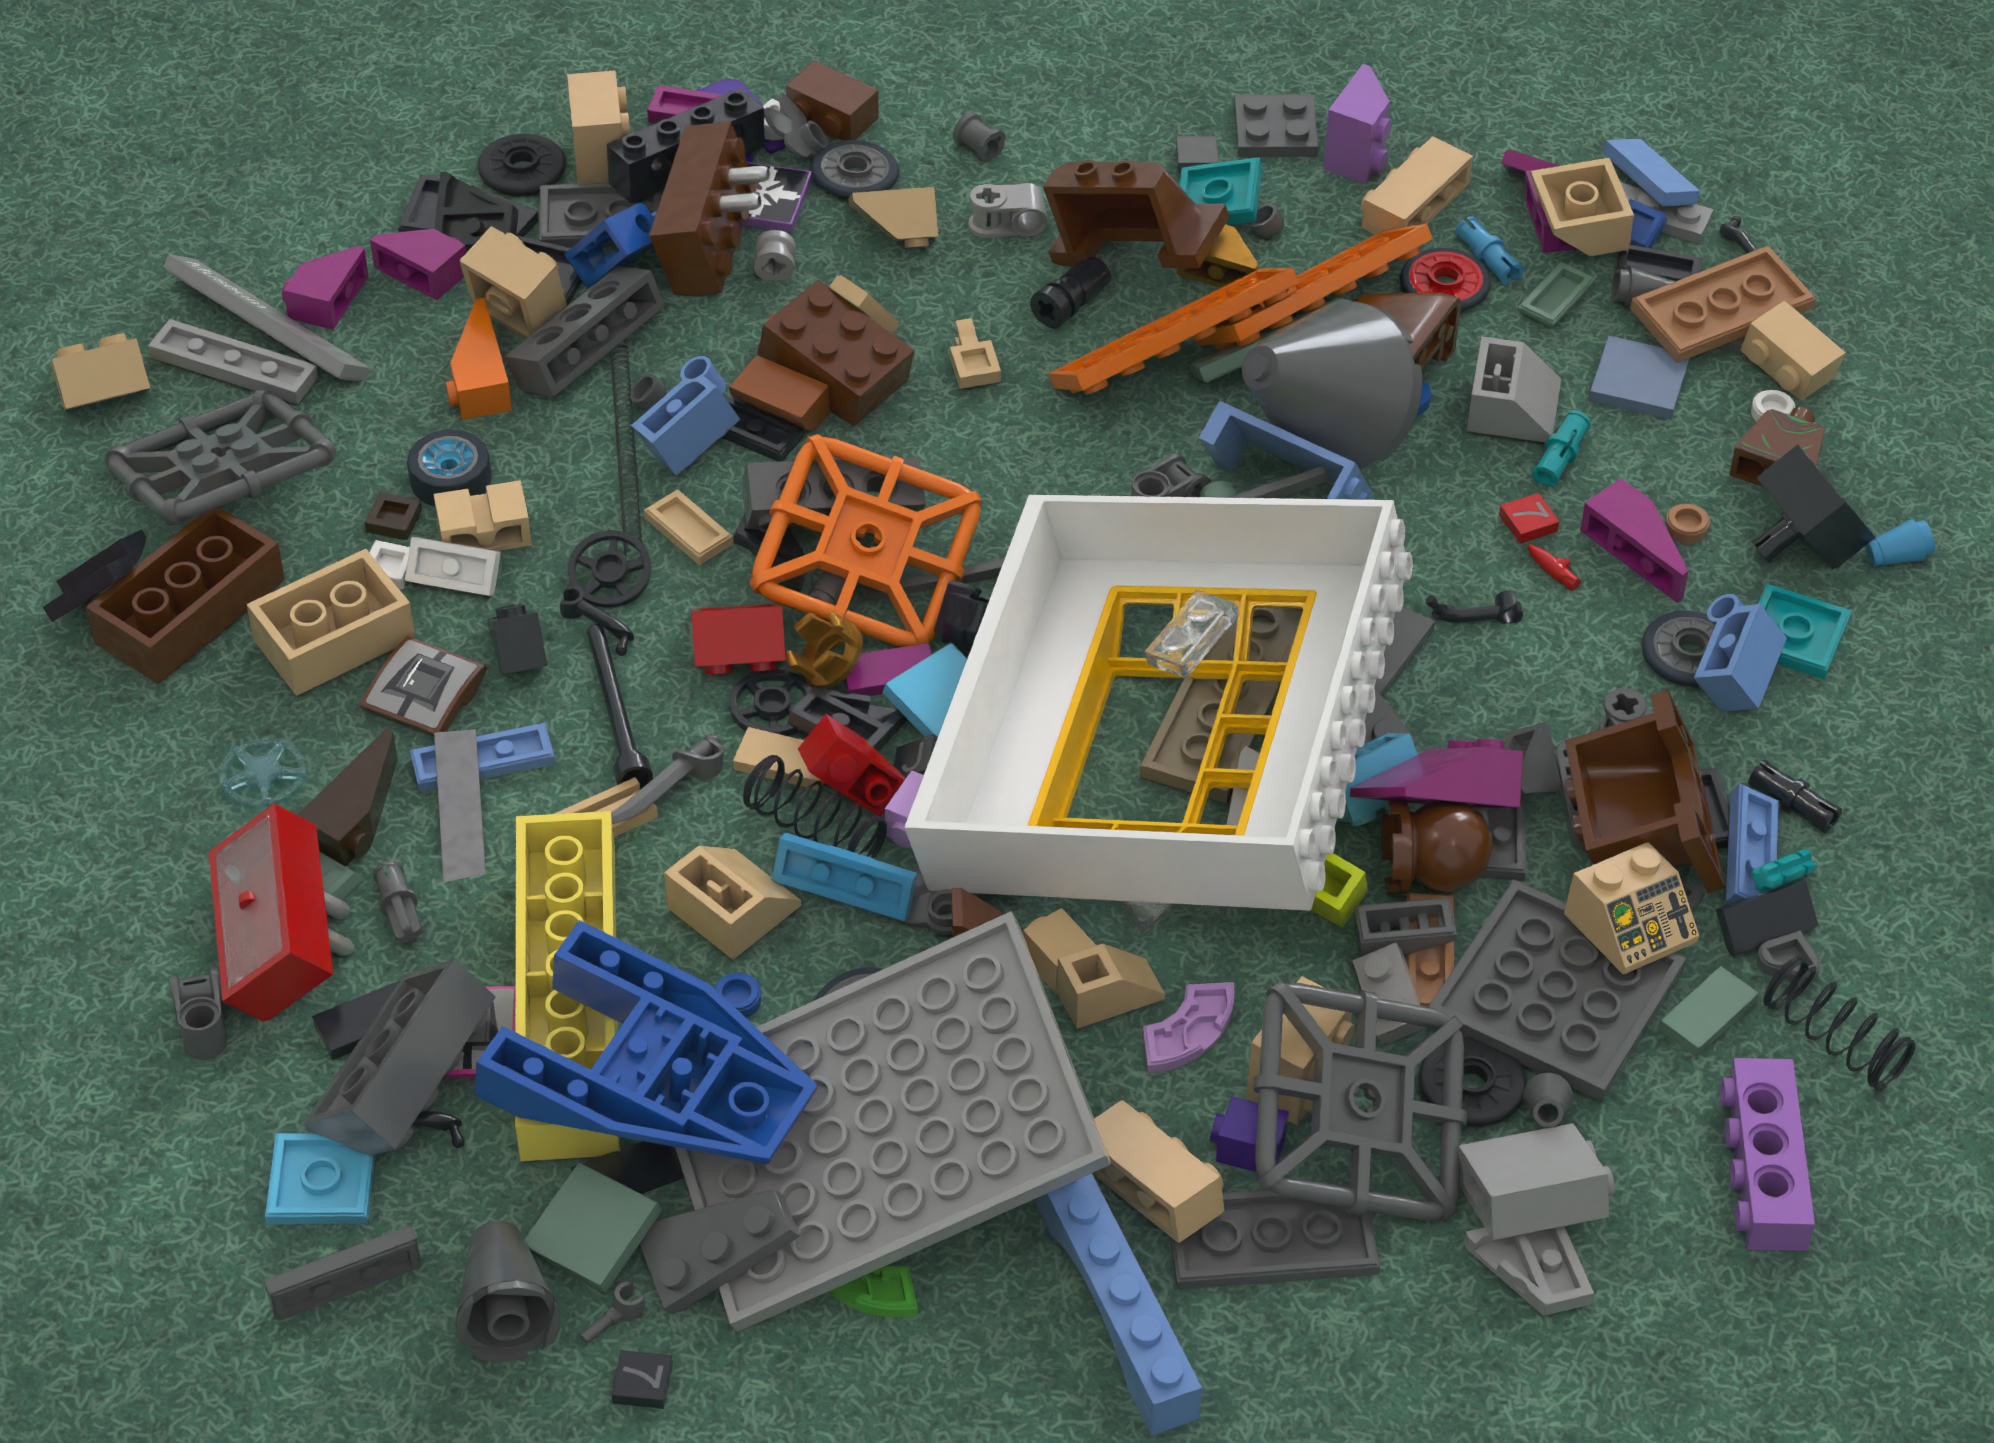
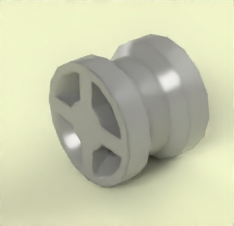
M769 230L758 236L755 241L756 256L754 258V271L762 280H787L792 276L796 252V242L792 236L780 230Z

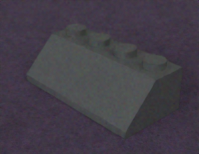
M455 959L404 974L303 1125L311 1132L370 1156L399 1150L412 1136L414 1129L411 1125L419 1113L425 1111L437 1098L439 1090L436 1087L444 1075L451 1072L462 1060L464 1052L461 1049L469 1037L475 1035L487 1022L489 1015L486 1011L496 996Z

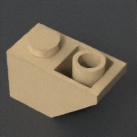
M1100 944L1058 958L1057 994L1076 1029L1165 1000V993L1147 960L1143 957L1106 944Z

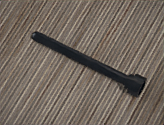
M593 624L588 628L587 636L619 753L613 767L616 782L619 785L632 778H636L640 783V788H643L653 780L650 762L646 756L636 749L605 630L601 625Z

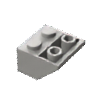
M1482 336L1471 395L1467 431L1546 443L1554 431L1561 378L1524 342Z

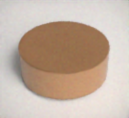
M1679 504L1668 511L1665 526L1674 540L1682 543H1697L1707 536L1710 518L1705 510L1696 505Z

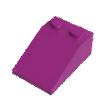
M1476 739V742L1448 740V748L1428 749L1351 787L1350 797L1383 801L1406 800L1407 803L1425 804L1441 800L1465 803L1471 808H1520L1523 751L1504 749L1505 741Z

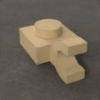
M972 318L955 321L958 337L955 338L956 346L950 347V361L959 388L963 389L1001 382V369L991 340L978 342Z

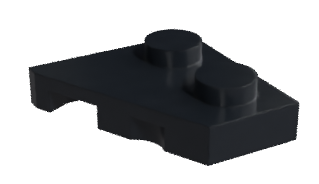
M440 172L434 229L449 237L458 239L461 243L465 244L466 251H469L491 226L504 234L512 233L516 236L519 210L514 205L498 197H492L484 190L474 185L470 186L456 179L448 172Z

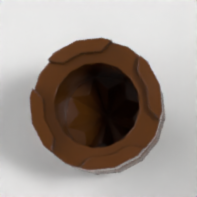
M1385 800V807L1389 814H1382L1381 856L1382 860H1391L1392 877L1384 878L1385 889L1388 894H1408L1410 884L1414 880L1429 890L1449 893L1471 886L1486 871L1493 849L1490 827L1479 812L1465 803L1439 800L1425 803L1413 813L1409 811L1406 800Z

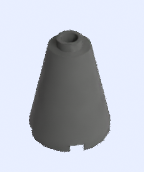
M505 1221L488 1222L478 1227L470 1238L456 1316L457 1337L461 1344L464 1342L469 1346L472 1355L480 1360L500 1363L528 1358L530 1355L523 1349L534 1348L541 1343L546 1348L553 1342L560 1329L559 1305L519 1229Z

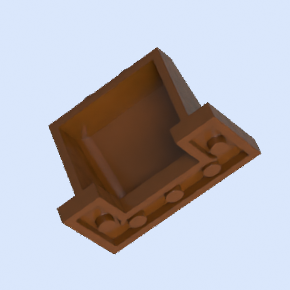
M1093 160L1070 162L1055 169L1043 186L1060 233L1048 253L1052 263L1062 266H1075L1081 260L1085 261L1089 257H1095L1104 241L1165 242L1158 253L1162 268H1200L1229 219L1225 204H1196L1160 164L1155 162H1132L1129 160L1120 162H1096Z
M1669 690L1650 695L1654 710L1652 714L1565 740L1572 776L1565 779V784L1573 806L1577 805L1579 814L1572 816L1573 826L1580 843L1584 842L1586 852L1593 865L1649 842L1672 866H1694L1707 893L1726 888L1695 744Z

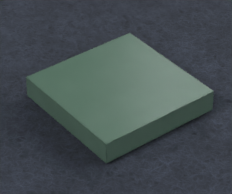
M578 1162L524 1240L532 1255L606 1293L654 1224L662 1209L658 1202Z

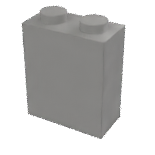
M1573 1123L1459 1145L1460 1185L1492 1240L1609 1217V1196H1613L1615 1192L1613 1175L1610 1168L1602 1166L1596 1157L1592 1142L1590 1140L1585 1141Z

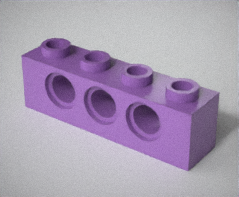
M1733 1058L1729 1078L1722 1077L1720 1101L1722 1107H1730L1731 1118H1727L1725 1123V1143L1727 1148H1735L1736 1159H1732L1730 1163V1185L1732 1189H1740L1741 1201H1736L1735 1204L1736 1231H1745L1747 1249L1808 1251L1815 1221L1793 1059Z

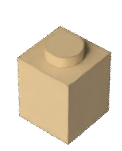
M1062 908L1046 917L1042 916L1035 919L1027 928L1023 929V936L1038 975L1056 994L1058 958L1096 946Z

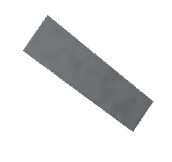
M476 729L436 732L434 736L443 882L486 874Z

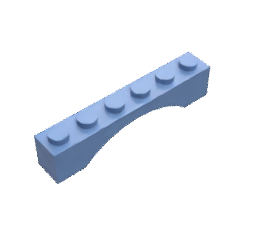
M1092 1173L1033 1199L1051 1236L1069 1254L1095 1300L1113 1342L1128 1390L1151 1436L1199 1419L1202 1387Z

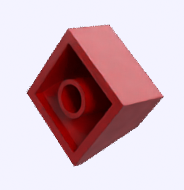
M771 603L691 609L695 667L704 666L705 674L732 672L731 664L749 663L750 671L777 669L776 661H786L781 604Z

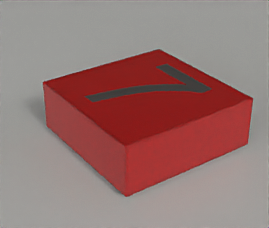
M1539 493L1500 505L1499 516L1519 544L1558 532L1559 520Z

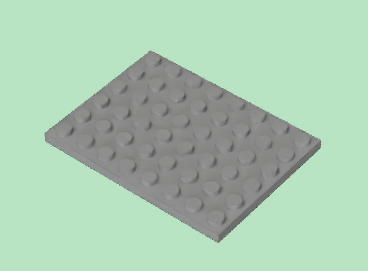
M1012 911L756 1027L817 1084L816 1092L769 1164L675 1147L695 1210L775 1189L784 1195L799 1232V1238L719 1287L730 1325L737 1332L1112 1165L1019 923Z

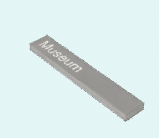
M168 255L163 266L167 272L338 379L358 382L367 378L370 367L193 258Z

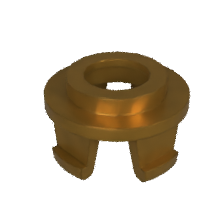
M834 612L828 614L830 622L816 617L813 613H808L794 626L796 631L808 643L803 655L787 651L785 658L790 669L795 673L798 671L802 673L804 679L814 687L827 689L843 681L856 666L862 651V634L855 624L841 619ZM845 644L843 655L832 652L838 646Z

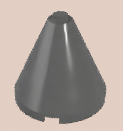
M1337 302L1317 309L1250 350L1242 365L1243 379L1270 424L1355 462L1361 472H1363V467L1376 460H1386L1404 441L1416 418L1422 393L1421 365L1414 364L1413 354L1409 345L1414 341L1409 332L1390 313L1378 307L1359 302Z

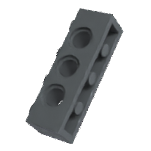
M617 266L509 352L505 358L519 389L526 393L554 397L665 307L651 270Z
M919 457L903 458L905 459L904 464L921 470ZM834 460L848 487L866 494L872 491L880 493L886 475L845 460ZM794 461L749 462L746 464L741 481L746 529L767 531L772 518L769 511L773 502L779 500ZM813 461L798 498L800 502L796 504L829 516L835 501L827 498L825 494L833 493L818 463ZM897 480L889 502L916 512L924 510L926 505L924 489ZM790 523L787 528L802 527L807 531H815L796 523Z

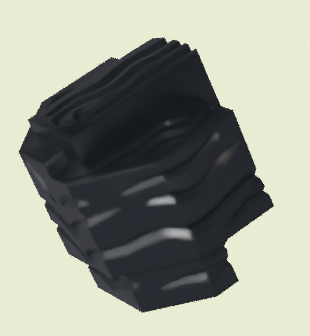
M954 580L948 582L934 628L935 632L942 634L941 641L943 643H952L954 646L971 651L990 600L979 596L982 592L979 588Z

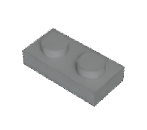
M1397 942L1353 960L1362 990L1375 992L1377 998L1420 1006L1403 951ZM1377 1018L1376 1036L1382 1044L1390 1043L1427 1027Z

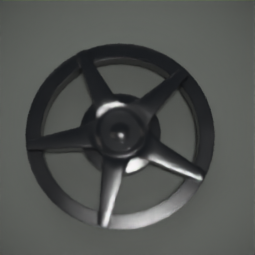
M617 530L600 531L583 539L573 550L568 563V575L571 585L580 587L584 592L585 601L599 607H618L634 601L644 592L651 578V561L645 546L631 534ZM611 540L609 549L599 553L594 559L581 556L592 545L601 541ZM618 541L633 546L643 559L626 561L624 556L617 552ZM577 563L592 570L594 580L585 590L576 579ZM644 568L639 583L628 592L623 583L628 573ZM602 587H614L621 596L600 598L592 594Z
M775 669L750 673L739 680L731 691L729 700L731 716L734 722L744 731L751 727L784 736L795 734L800 730L788 724L778 727V721L790 714V710L795 706V704L790 703L789 695L793 686L797 687L804 696L811 690V687L800 676L785 670ZM767 680L786 682L782 687L771 685L759 688L755 685V683ZM747 688L754 696V705L739 711L737 700L740 694ZM758 716L768 721L770 727L754 724L747 719Z

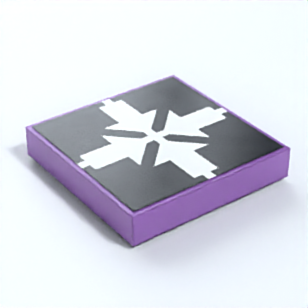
M747 162L749 167H768L770 178L765 182L757 183L755 194L761 196L762 205L756 210H749L748 218L744 220L743 225L793 233L812 183V171Z

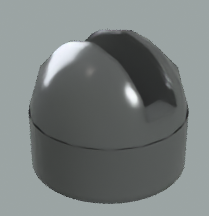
M1266 203L1258 207L1256 222H1249L1248 224L1259 237L1270 240L1273 239L1271 235L1277 231L1279 234L1282 232L1284 219L1275 204Z
M651 373L645 374L634 383L630 391V399L640 408L648 411L667 394L666 387L655 375Z

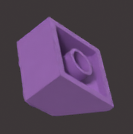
M1361 65L1328 110L1323 165L1325 170L1364 184L1369 182L1375 172L1381 174L1385 169L1389 157V152L1385 150V142L1392 128V120L1388 119L1390 101L1371 67L1368 65Z

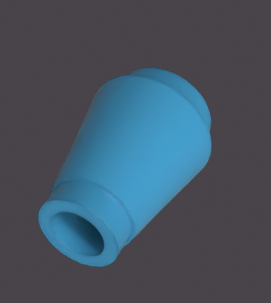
M1910 519L1876 537L1865 546V551L1873 567L1879 565L1925 561L1926 555L1935 552V543L1931 529L1925 520L1915 522L1913 519Z

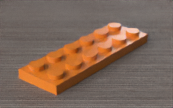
M1422 224L1383 230L1297 275L1299 284L1287 289L1288 296L1269 305H1265L1264 301L1251 307L1253 313L1248 317L1229 323V320L1226 319L1215 325L1217 329L1215 333L1196 340V343L1199 346L1214 344L1216 349H1221L1234 343L1241 347L1261 338L1259 331L1269 326L1270 329L1282 327L1293 321L1291 314L1301 309L1302 312H1308L1326 303L1324 297L1333 292L1334 295H1340L1358 286L1356 280L1365 275L1366 278L1378 276L1389 270L1387 263L1395 259L1398 262L1418 255L1421 252L1419 246L1433 239L1428 225Z
M1260 268L1047 373L1055 389L1069 390L1070 393L1083 390L1085 394L1094 393L1108 386L1107 378L1119 372L1121 376L1133 374L1145 367L1144 360L1154 355H1157V358H1163L1181 349L1179 343L1190 337L1195 341L1212 335L1217 331L1215 325L1226 319L1229 320V323L1248 317L1253 313L1251 307L1264 301L1265 305H1269L1288 296L1287 289L1299 284L1298 278L1293 268Z

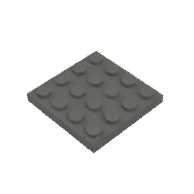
M1513 880L1429 1005V1008L1445 1012L1450 1017L1456 1015L1463 1024L1460 1028L1463 1037L1474 1038L1516 1058L1520 1064L1539 1073L1560 1075L1569 1083L1571 1088L1602 1102L1682 974L1687 958L1674 952L1623 975L1565 916V902Z

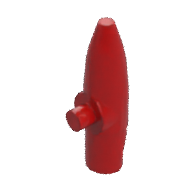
M1532 544L1528 546L1527 549L1534 561L1554 580L1562 583L1571 592L1580 586L1581 580L1568 569V566L1571 565L1568 558H1555L1540 547Z

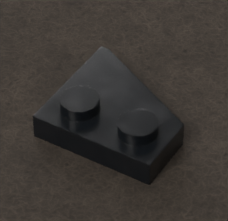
M813 687L790 710L788 725L809 735L823 716L828 714L860 735L876 751H879L901 728L907 718L898 709L870 705L871 696L854 693L841 694L836 690Z

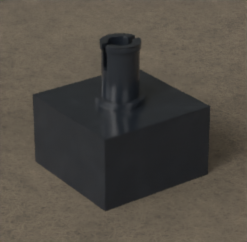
M1799 444L1756 477L1784 511L1781 513L1782 519L1752 541L1769 563L1798 538L1802 540L1806 538L1828 565L1835 569L1876 538Z

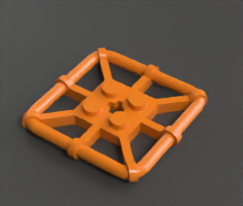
M819 434L812 435L806 438V443L798 452L779 500H775L771 506L769 513L772 518L753 563L752 578L749 581L756 594H761L775 603L806 614L813 613L816 617L830 622L828 614L834 612L841 619L855 624L861 631V634L896 647L929 643L937 634L934 628L948 582L952 580L961 582L965 570L962 565L979 522L980 506L983 503L978 492L971 491L959 483L904 464L905 459L894 455L893 459L835 438L821 437ZM832 456L886 475L878 498L848 487ZM813 460L818 463L836 497L829 516L796 504ZM897 480L950 499L918 512L889 502ZM958 514L962 515L946 559L913 547L919 529ZM796 523L822 533L814 552L772 567L788 524ZM866 532L874 535L873 541L879 545L870 548L863 547L856 540V536L863 538ZM906 564L936 574L939 578L922 623L900 584ZM817 568L846 578L836 605L778 585V583ZM857 583L887 593L907 631L847 610Z

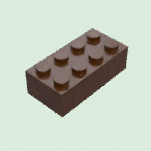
M220 507L202 513L86 606L94 643L157 684L161 683L247 611L246 604L267 595L285 580L279 545L273 539Z

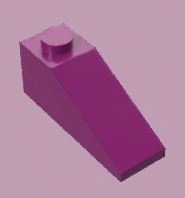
M1620 478L1585 502L1580 531L1676 603L1681 601L1684 597L1689 571L1653 501Z

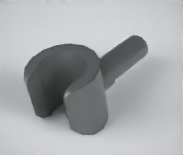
M631 1281L620 1283L614 1291L613 1306L602 1317L581 1332L579 1336L588 1344L619 1320L627 1322L637 1319L643 1312L645 1295L639 1296L634 1301H626L632 1296L633 1283Z

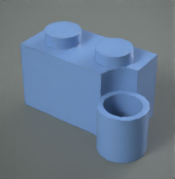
M697 356L686 362L680 372L682 381L631 425L652 455L676 476L686 467L690 466L698 456L716 440L723 437L740 420L723 396L726 389L725 381L709 358L705 356Z
M1734 594L1722 595L1708 608L1707 617L1715 628L1694 679L1720 710L1759 709L1787 637L1761 604L1744 606Z

